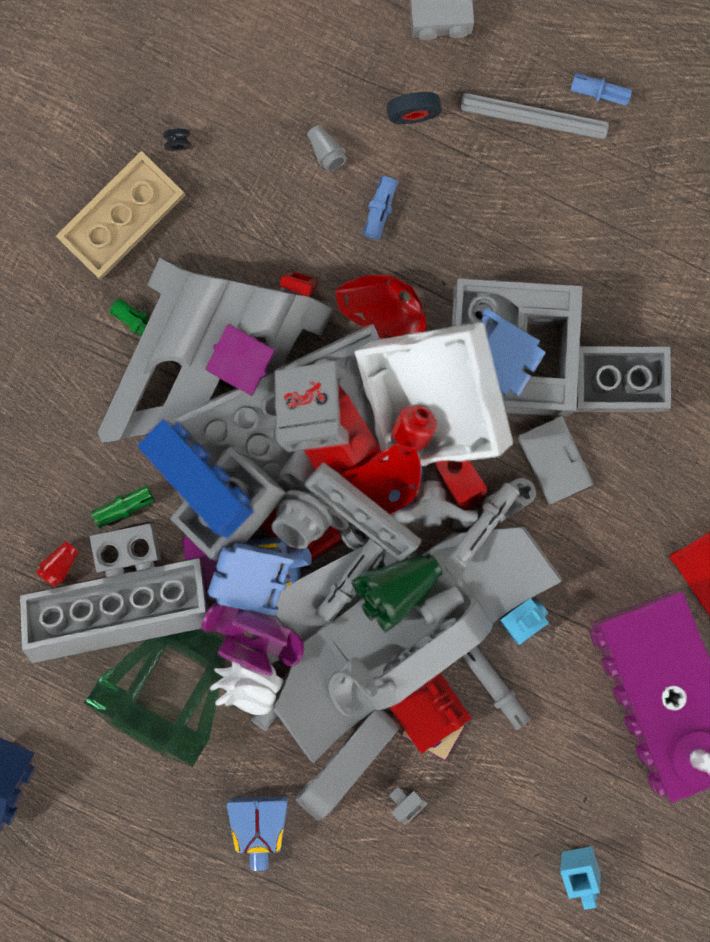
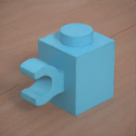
M531 598L498 619L518 645L549 623L545 618L548 612L538 599L533 602Z
M593 847L562 852L560 872L569 899L581 897L585 910L597 908L595 899H597V893H600L601 873Z

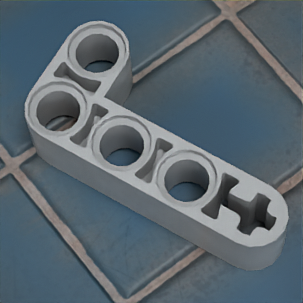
M373 710L365 717L317 776L305 785L294 800L317 821L325 818L399 730L400 725L384 710Z

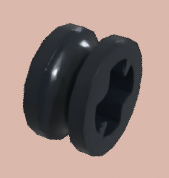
M178 128L170 129L163 133L164 139L167 140L164 144L165 150L183 151L192 147L191 142L187 140L190 137V130Z

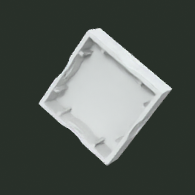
M484 322L374 340L355 350L365 393L373 409L375 430L381 452L397 444L392 435V427L401 410L408 405L426 407L435 415L438 422V428L429 445L425 449L418 451L421 466L440 460L464 461L500 456L513 444ZM399 450V451L405 453L406 455H408L409 453H412V452H410V451L405 452V451Z

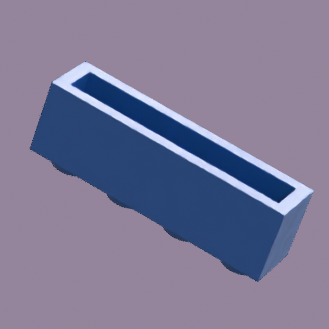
M162 419L137 447L215 534L229 538L255 512L247 503L250 500L249 496L238 486L235 488L231 486L227 481L230 478L228 473L219 465L213 466L209 462L210 454L199 443L194 445L188 439L191 434L181 423L177 421L173 424Z

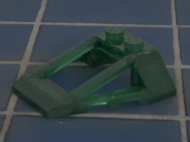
M202 628L148 639L134 651L129 652L123 657V660L99 678L84 704L111 727L159 755L194 767L210 739L217 706L215 702L218 700L220 688L211 691L209 687L223 678L214 669L225 668L226 658L218 655V651L224 641L209 632H205ZM167 647L205 668L204 673L174 724L135 702ZM150 651L128 691L117 686ZM209 689L195 731L187 725Z

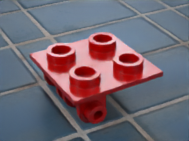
M441 673L437 674L401 702L389 707L421 754L472 719Z

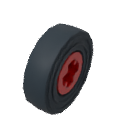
M433 92L405 94L392 99L387 104L388 118L390 122L395 124L424 122L435 118L442 112L440 98L438 94Z

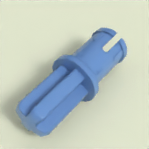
M578 72L575 73L570 90L571 92L596 98V101H599V98L622 105H628L632 94L631 89L605 82L606 78L604 77L601 80Z

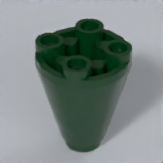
M420 555L364 572L353 579L351 584L356 593L362 596L365 602L361 607L366 617L370 621L376 618L378 625L386 633L402 621L438 582V577L443 572L433 555Z

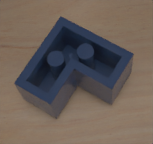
M0 738V832L5 824L11 825L18 810L15 806L22 794L20 787L23 783L28 784L36 769L32 765L35 752Z

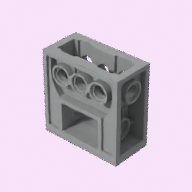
M457 279L453 290L451 327L481 322V320L476 318L475 313H483L485 308L526 333L527 324L560 326L557 378L530 377L519 396L510 391L505 396L501 394L506 413L568 417L576 411L583 286ZM489 320L486 324L485 330H487V328L491 324V320Z

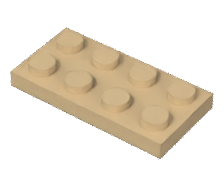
M140 151L56 237L101 280L185 196V193Z

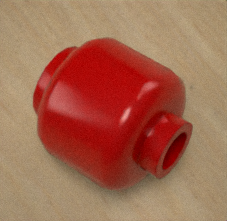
M408 405L401 410L392 427V435L398 445L413 447L417 451H421L429 445L438 428V422L435 415L426 407Z

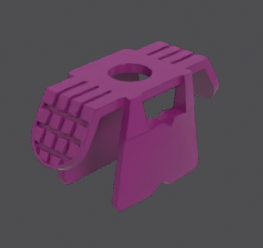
M216 603L207 611L202 620L201 628L205 632L217 631L227 635L218 651V655L268 676H271L273 673L266 652L278 656L288 666H296L303 657L304 643L302 638L293 629L281 625L280 620L276 616ZM243 629L259 637L250 638L244 634Z

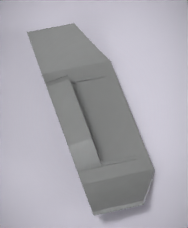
M524 526L493 529L469 561L466 568L450 559L449 555L453 553L468 531L451 533L422 554L423 556L433 555L443 572L438 577V582L424 597L456 587L464 600L463 604L453 610L436 626L433 624L428 627L425 626L414 606L397 626L385 633L378 625L376 618L370 621L364 614L361 605L365 602L362 598L335 617L331 624L327 623L303 641V657L296 666H291L273 710L311 763H315L344 733L373 710L386 709L401 702L476 647L489 634L493 623L529 598L562 582L559 573ZM357 657L367 668L376 686L385 685L387 682L392 681L396 684V690L394 692H377L375 697L368 698L353 681L351 695L354 713L350 716H345L337 710L332 702L328 689L329 678L343 668L350 659Z

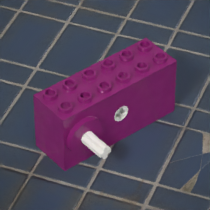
M667 591L591 621L593 629L589 630L590 637L594 646L600 647L604 655V658L600 659L605 674L607 676L611 675L616 687L612 688L613 695L618 705H623L628 716L623 717L629 733L634 734L637 738L639 745L635 746L641 763H646L651 774L647 775V780L653 793L657 792L660 798L663 797L670 803H674L709 789L710 659L683 592Z

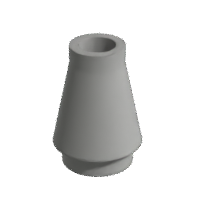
M317 125L309 130L307 136L311 141L320 167L325 168L328 172L341 167L347 159L345 149L325 131L322 125Z
M453 587L450 590L423 597L420 600L421 602L415 605V608L425 626L428 627L432 624L436 626L453 610L463 604L464 600L459 590Z

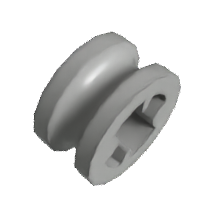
M352 523L347 530L341 531L342 540L353 550L367 544L370 539L369 536Z

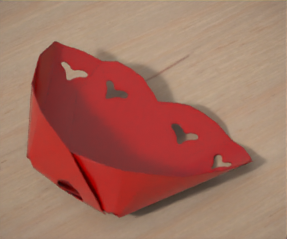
M366 275L347 281L335 290L340 312L360 326L367 327L373 324L380 339H386L383 335L397 337L426 332L424 308L413 287L391 275ZM405 291L408 293L410 301H403L400 292ZM343 294L347 297H350L347 306L345 304L346 299L343 297ZM354 313H363L365 320L360 315H355Z
M394 444L379 453L366 465L344 471L339 475L390 515L413 501L421 482V461L415 448ZM399 450H402V451H405V452L410 451V452H412V453H409L408 455H406L405 453H403V452H401V451H399ZM386 456H388V460H387V461L379 462V461L385 459ZM358 473L354 478H346ZM398 490L400 492L399 499L391 502L389 500L391 491Z

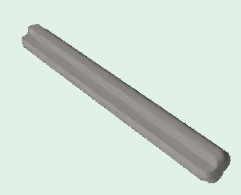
M469 93L463 95L460 106L461 110L465 112L601 140L605 139L608 132V123L606 121Z

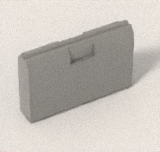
M563 416L517 436L548 505L594 485Z

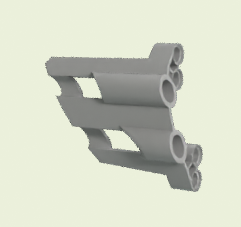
M159 257L147 285L161 293L98 430L101 442L117 441L148 434V430L155 427L162 419L168 421L223 395L212 396L220 378L208 372L205 368L215 350L213 345L218 344L227 324H231L276 350L266 369L267 373H270L282 366L302 328L322 336L335 308L314 297L305 296L282 287L280 290L194 273L167 259ZM163 361H176L180 363L182 368L164 406L136 411L156 365Z

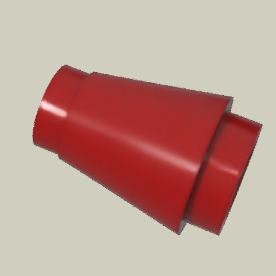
M64 541L62 545L38 564L40 568L35 574L55 588L59 582L63 583L79 551Z

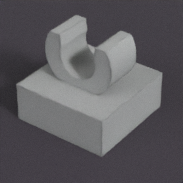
M399 787L389 795L398 805L391 813L404 825H407L428 804L415 791L408 796Z

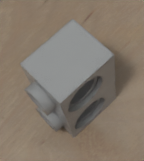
M145 524L89 536L96 572H105L106 577L125 574L124 568L136 566V571L155 568L154 562L161 560L154 524ZM141 539H144L149 545V551L143 557L137 556L134 552L135 543ZM109 546L116 547L119 553L118 559L114 563H109L104 558V552Z

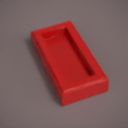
M292 270L282 276L279 287L310 296L316 291L319 281L316 278Z

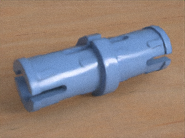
M380 176L374 199L369 202L368 208L370 212L362 235L374 240H381L385 221L392 212L391 203L398 186L397 180L387 176Z

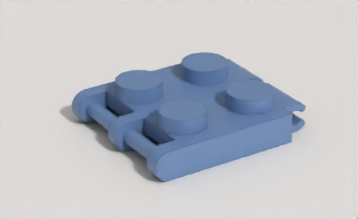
M485 308L482 313L484 317L481 322H484V326H486L489 320L492 321L486 330L500 392L504 396L508 391L519 396L531 377L523 372L522 368L525 367L534 372L546 352L537 347L538 339Z
M234 543L233 548L222 547L216 567L218 571L224 573L214 572L208 590L209 596L216 598L219 605L276 615L278 611L276 605L281 590H285L287 585L285 579L289 567L294 565L296 558L290 554L240 543ZM281 563H282V564H284V565H283V568H282L280 577H279V579H277L276 577H277V574H278L280 565H281ZM275 589L271 603L268 604L271 591Z

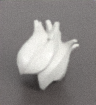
M232 661V667L214 669L216 673L224 678L213 684L210 690L223 688L227 691L215 702L216 705L223 703L226 706L235 705L249 714L265 715L274 709L276 704L275 694L282 689L285 681L276 675L275 668L271 663L273 673L271 676H268Z

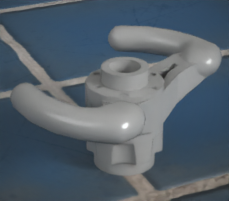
M439 481L421 482L415 495V503L407 510H400L390 514L399 523H409L417 518L418 521H423V526L427 527L441 525V520L450 517L454 519L452 527L456 530L472 526L478 520L476 511L462 510L446 501V490L443 489L442 482Z

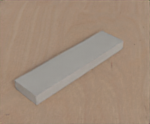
M324 462L305 481V487L399 561L404 560L419 547L422 541L420 538Z

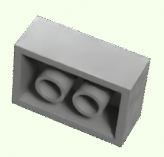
M670 347L579 348L577 406L575 412H665L671 409Z
M231 446L216 464L228 473L230 478L227 481L233 488L238 486L249 496L250 500L247 503L255 512L229 538L215 534L186 500L170 518L210 559L215 561L219 560L222 547L233 548L234 543L245 544L287 494L247 455Z

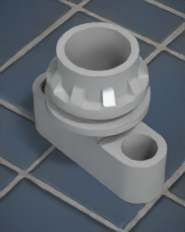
M302 450L295 451L280 471L282 481L293 491L286 492L287 494L277 507V518L272 524L273 531L278 538L297 549H304L311 541L320 538L329 526L345 531L351 524L350 521L304 486L305 481L315 471V468Z

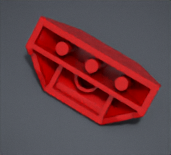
M338 384L340 425L348 431L349 444L303 451L315 470L324 462L336 473L340 474L344 471L366 465V463L381 453V450L350 397ZM358 473L346 478H354Z

